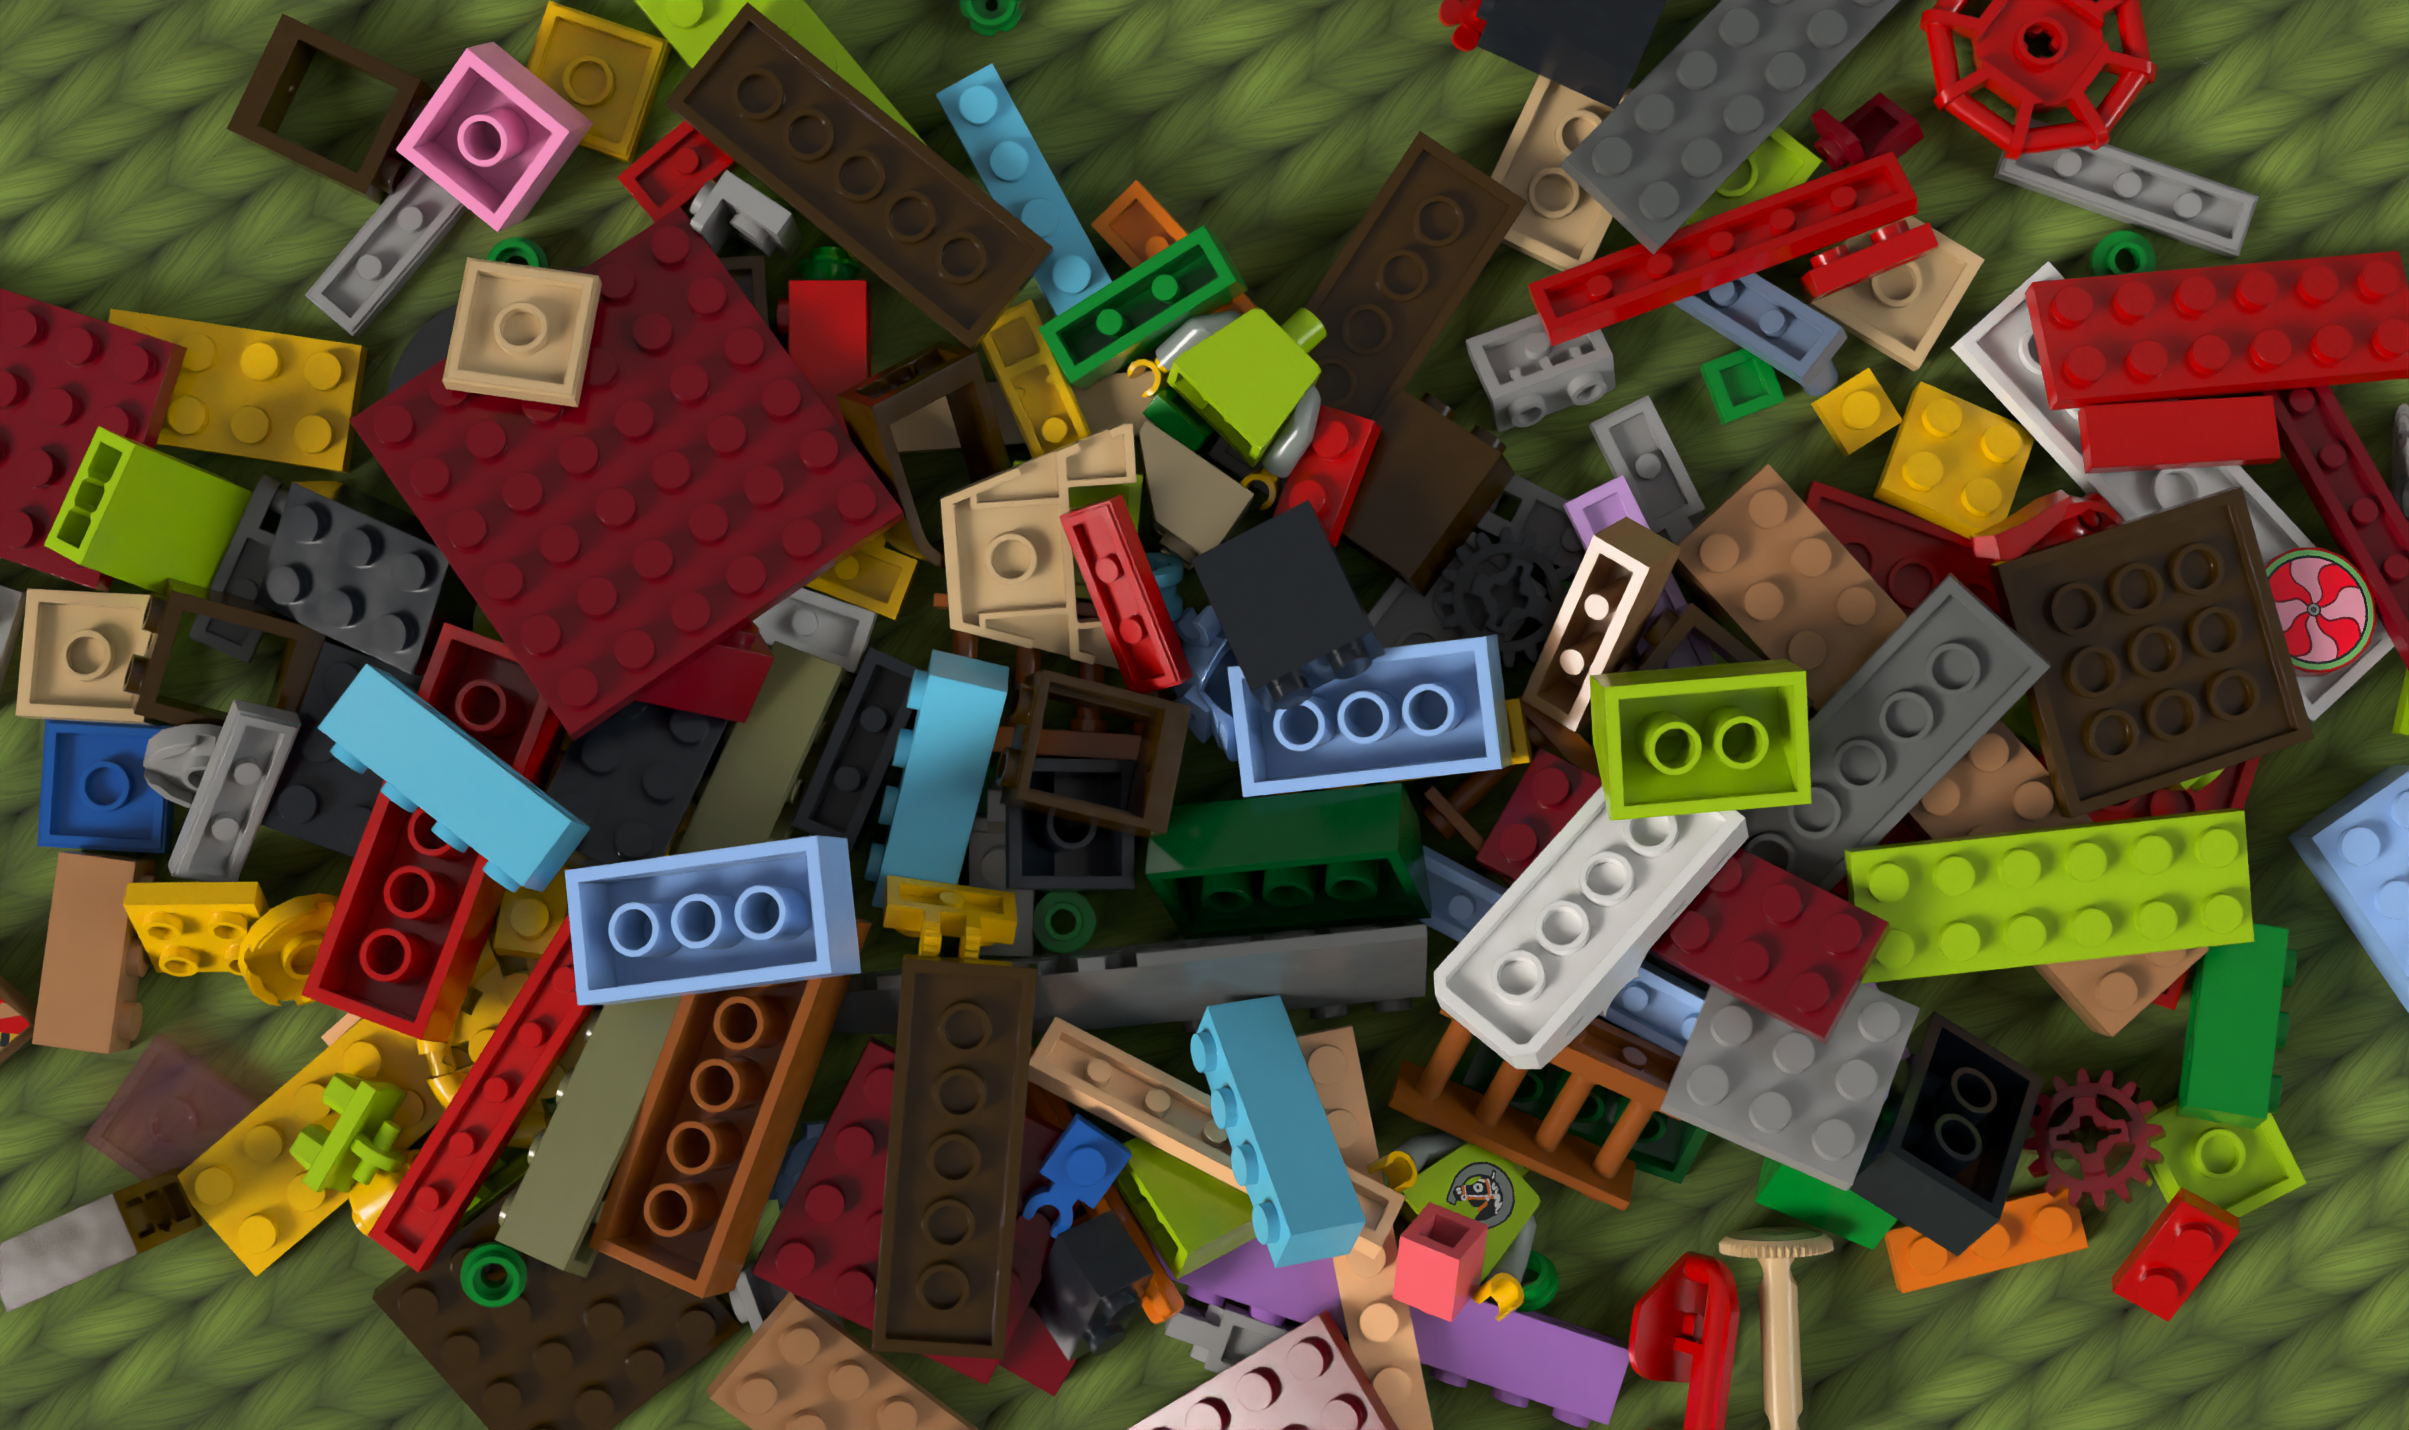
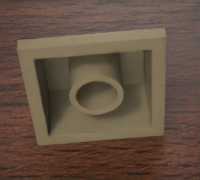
M1146 420L1139 429L1138 453L1154 537L1160 540L1158 552L1179 558L1184 564V570L1190 572L1193 567L1191 559L1229 540L1249 511L1254 493Z

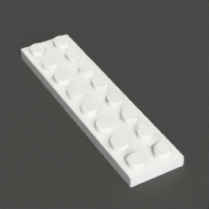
M2049 261L1951 347L2086 494L2094 492L2102 496L2122 518L2123 522L2224 489L2242 487L2263 563L2294 548L2316 547L2240 465L2085 474L2077 412L2081 408L2050 410L2025 292L2032 282L2065 279ZM2178 399L2162 400V401H2178ZM2377 614V622L2371 642L2353 663L2323 677L2296 676L2309 723L2314 722L2394 647Z

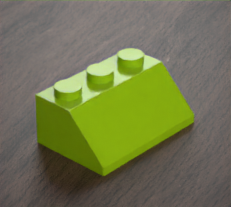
M1778 659L1589 675L1593 744L1608 816L1611 821L1812 804L1806 670L1791 661Z

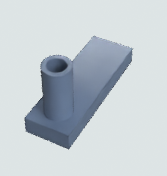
M1753 273L1673 302L1677 307L1800 383L1807 394L1823 396L1831 392L1836 386L1838 372L1831 358L1848 338L1843 327L1757 274Z

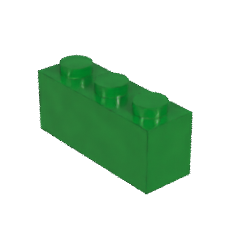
M1203 225L1038 329L1070 384L1087 390L1163 343L1191 317L1210 314L1247 291L1248 287L1217 234Z
M2253 923L2254 942L2209 946V950L2194 963L2176 1116L2255 1129L2267 1120L2268 1113L2276 1114L2282 1092V1076L2272 1074L2275 1049L2284 1050L2290 1022L2289 1012L2280 1011L2282 987H2291L2297 963V951L2287 948L2289 929Z

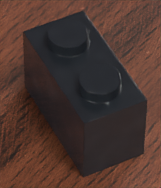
M1110 1210L1057 1235L1041 1270L1042 1279L1030 1303L1068 1361L1090 1351L1094 1356H1099L1109 1352L1125 1339L1127 1335L1125 1329L1132 1315L1143 1305L1141 1298L1154 1271L1113 1210Z

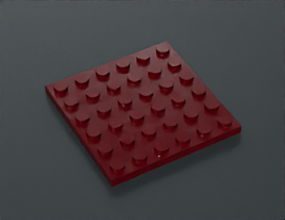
M681 207L578 272L598 275L602 283L578 407L446 389L442 382L446 357L349 419L573 741L904 520L903 510L702 235L693 230L690 225L691 220Z

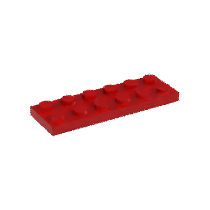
M2399 251L2032 282L2025 292L2050 410L2082 408L2085 405L2139 403L2409 378V288Z

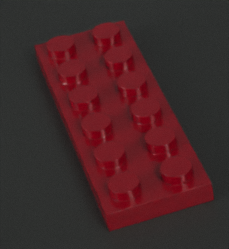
M1539 748L1476 857L1480 866L1514 883L1602 786L1601 778ZM1739 848L1653 944L1648 953L1827 1045L1891 928L1889 922Z

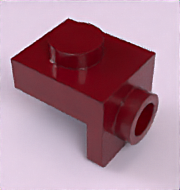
M1881 92L1877 93L1841 123L1822 108L1810 116L1820 137L1814 143L1815 148L1823 161L1835 172L1891 151L1894 152L1898 159L1924 138L1918 120Z

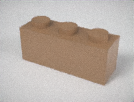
M1627 516L1594 534L1521 700L1574 732L1591 722L1589 675L1616 673L1619 665L1625 658L1631 660L1682 548Z
M87 851L59 852L32 1044L112 1054L128 1050L130 1040L134 1041L137 1038L143 1017L142 1005L136 1002L139 977H144L147 973L150 958L123 906L127 883L160 882L159 877L154 875L155 860Z

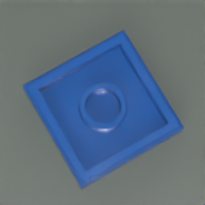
M45 719L37 846L171 853L174 802L165 799L147 784L144 777L145 766L143 767V761L149 739L161 730L175 726Z

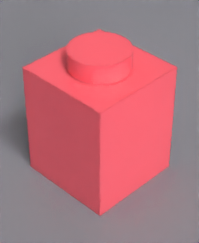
M1429 1202L1400 1235L1393 1299L1420 1309L1426 1314L1452 1322L1471 1299L1473 1293L1480 1287L1488 1225Z

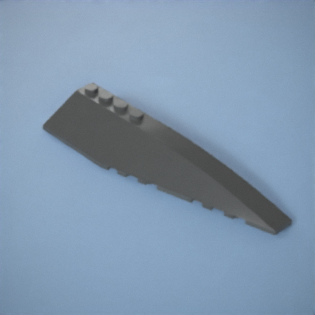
M1416 919L1079 950L1071 953H1049L1033 955L1032 957L1020 956L990 960L1037 964L1032 1034L1046 1033L1055 1017L1081 1030L1182 1021L1183 1032H1196L1207 1006L1275 995L1281 996L1285 1010L1309 1008L1310 1019L1349 1015L1347 1004L1373 1002L1374 1012L1412 1009V997L1426 996L1428 937L1426 924ZM902 968L853 974L831 1032L897 1035Z

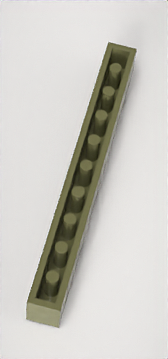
M774 641L771 652L775 658L745 723L729 721L723 736L724 750L714 772H709L702 779L695 798L697 808L687 829L681 831L675 837L668 856L789 839L794 829L792 822L855 681L842 666ZM681 996L604 1005L603 1008H599L592 1015L584 1034L586 1045L577 1065L564 1075L556 1093L558 1105L547 1129L541 1130L536 1135L530 1146L527 1157L529 1167L520 1187L507 1197L499 1214V1224L501 1227L495 1238L496 1241L558 1269L587 1278L599 1252L588 1247L595 1226L599 1221L607 1194L630 1137Z

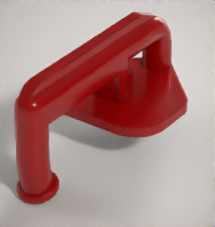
M1694 1251L1684 1253L1637 1301L1633 1310L1628 1355L1632 1368L1643 1378L1653 1381L1689 1383L1683 1430H1724L1740 1315L1737 1286L1734 1275L1725 1262L1716 1257Z

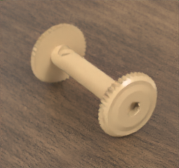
M1797 1227L1752 1228L1728 1233L1719 1242L1720 1253L1742 1258H1757L1764 1273L1763 1279L1758 1286L1763 1402L1764 1411L1771 1426L1770 1430H1800L1797 1420L1803 1410L1798 1290L1790 1268L1795 1257L1812 1256L1833 1251V1240L1819 1230Z

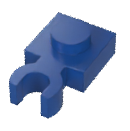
M1076 1113L1039 1165V1172L1050 1179L1051 1182L1048 1186L1038 1187L1027 1195L1022 1206L1023 1217L1029 1221L1035 1215L1037 1209L1043 1205L1056 1207L1060 1213L1050 1227V1234L1056 1239L1058 1234L1070 1229L1073 1222L1072 1206L1077 1199L1093 1209L1096 1207L1132 1157L1131 1149Z

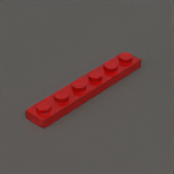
M1891 151L1680 228L1654 255L1644 245L1639 243L1530 283L1528 287L1531 300L1551 346H1555L1917 214V196L1894 152Z
M569 913L367 1235L418 1273L431 1268L595 1006H578Z

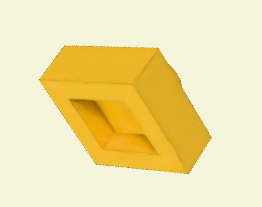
M1870 368L1862 371L1811 404L1844 457L1852 454L1903 421Z

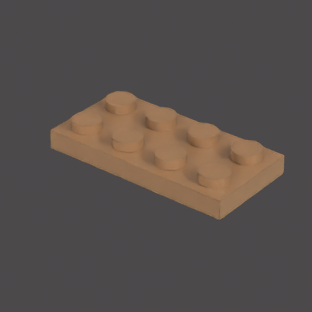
M789 1292L707 1388L709 1398L752 1430H979L878 1353L871 1351L870 1347L818 1308L792 1292Z

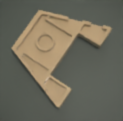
M1132 421L1118 423L941 496L950 629L1029 649L1033 647L1069 656L1070 659L1089 664L1097 663L1119 669L1100 619L1077 618L1073 552L1059 516L1070 511L1068 494L1070 487L1137 483Z

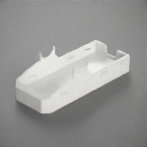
M1601 786L1434 971L1435 996L1440 1007L1515 1069H1542L1599 1014L1605 1018L1611 1002L1627 983L1635 978L1640 979L1638 969L1649 949L1748 839L1746 818L1736 810L1611 821L1608 816L1603 787Z

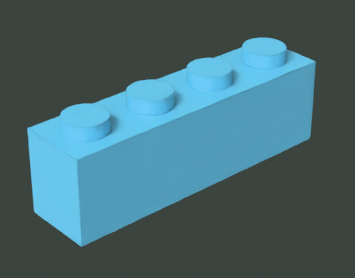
M991 63L936 93L941 110L988 195L1053 247L1054 252L1033 277L1054 316L1057 317L1110 284L1112 281L993 64Z
M933 649L927 672L915 669L907 708L916 709L917 714L913 730L900 728L892 766L903 768L898 788L886 785L878 823L889 826L884 844L872 842L864 874V880L875 882L872 906L883 908V893L887 875L950 884L958 883L1008 692L1009 667Z
M367 663L318 727L319 730L336 742L330 752L337 759L360 774H364L370 768L386 781L380 790L386 797L410 813H414L418 807L423 809L437 820L431 830L439 838L462 853H465L469 846L488 860L482 870L497 883L514 893L520 886L544 892L591 829L582 820L390 673Z
M1275 995L1207 1006L1199 1028L1191 1038V1056L1196 1070L1199 1073L1204 1072L1212 1093L1211 1111L1215 1124L1220 1129L1225 1128L1232 1148L1231 1164L1234 1177L1240 1186H1246L1253 1205L1252 1223L1258 1241L1262 1245L1267 1244L1275 1268L1350 1254L1366 1223V1219L1281 996Z

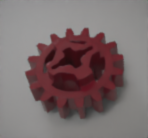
M2085 1068L2078 1069L2077 1084L2069 1086L2060 1076L2054 1077L2053 1083L2057 1094L2049 1098L2039 1093L2037 1104L2041 1107L2042 1111L2039 1116H2032L2029 1128L2035 1131V1137L2025 1139L2022 1148L2025 1153L2038 1154L2039 1157L2027 1168L2034 1178L2050 1174L2051 1177L2047 1181L2044 1190L2054 1198L2066 1188L2069 1189L2068 1201L2073 1208L2080 1209L2085 1202L2086 1196H2092L2096 1207L2100 1211H2106L2109 1204V1195L2117 1193L2127 1204L2131 1203L2133 1197L2129 1185L2136 1181L2150 1188L2154 1182L2144 1170L2146 1164H2163L2165 1159L2162 1153L2151 1147V1142L2166 1137L2164 1128L2161 1125L2147 1124V1120L2158 1112L2156 1106L2151 1100L2136 1105L2135 1101L2141 1091L2139 1086L2130 1081L2120 1090L2116 1089L2117 1077L2110 1070H2105L2099 1083H2093L2090 1074ZM2101 1099L2111 1101L2122 1107L2130 1115L2132 1121L2126 1122L2125 1119H2110L2104 1114ZM2073 1104V1112L2063 1125L2053 1127L2059 1115ZM2096 1126L2104 1136H2108V1139L2098 1141L2097 1152L2090 1154L2081 1143H2078V1140L2088 1138V1127ZM2133 1152L2125 1167L2113 1175L2112 1167L2122 1154ZM2054 1158H2074L2081 1164L2084 1180L2074 1178L2063 1172L2056 1164Z

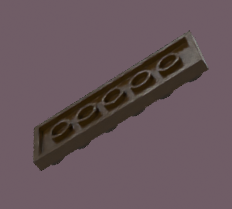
M748 2L665 102L671 111L970 350L974 351L1054 252L1050 244Z
M1421 131L1413 140L1304 307L1320 320L1327 332V336L1308 353L1321 369L1320 376L1315 384L1321 397V405L1375 422L1401 388L1405 389L1527 204L1526 200ZM1221 436L1208 454L1209 457L1243 479L1252 471L1264 467L1260 460L1252 468ZM1288 477L1279 478L1282 484V492ZM1252 481L1251 484L1269 496V488L1263 481Z
M904 954L871 1351L1004 1360L1037 964Z

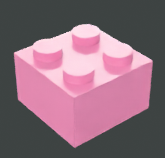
M489 42L466 48L395 150L494 230L499 232L524 221L594 123L496 43Z

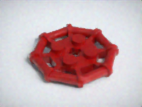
M1938 0L1932 9L1922 12L1920 28L1926 32L1937 96L1933 99L1934 105L1939 112L1948 111L2002 149L2006 159L2017 161L2020 155L2086 146L2092 150L2103 147L2109 143V133L2146 85L2154 83L2158 66L2151 62L2140 0H2100L2096 3L2092 0H1993L1980 18L1960 14L1970 0ZM2116 14L2123 53L2110 51L2108 40L2104 44L2101 28L2104 25V18L2109 15ZM2042 32L2049 35L2052 40L2048 48L2055 55L2050 58L2045 56L2034 57L2027 51L2029 46L2023 41L2024 36L2028 35L2035 39ZM1954 35L1971 39L1972 43L1971 62L1975 72L1963 79H1960L1953 40ZM2100 71L2117 75L2119 79L2095 109L2084 92ZM1983 87L1993 92L2016 109L2013 124L1970 94ZM2067 107L2076 122L2029 128L2032 112L2046 114L2054 111L2056 108Z

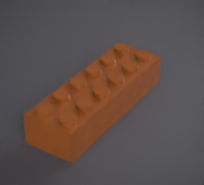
M855 916L860 956L872 923ZM853 974L681 996L588 1247L702 1299L735 1290Z

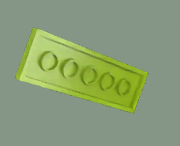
M2238 808L1844 849L1849 903L1889 922L1891 928L1861 984L2254 942L2245 811Z

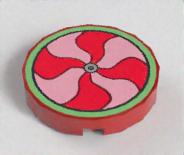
M2321 547L2294 548L2264 563L2296 676L2323 677L2353 663L2369 646L2377 622L2375 597L2363 573L2344 556Z

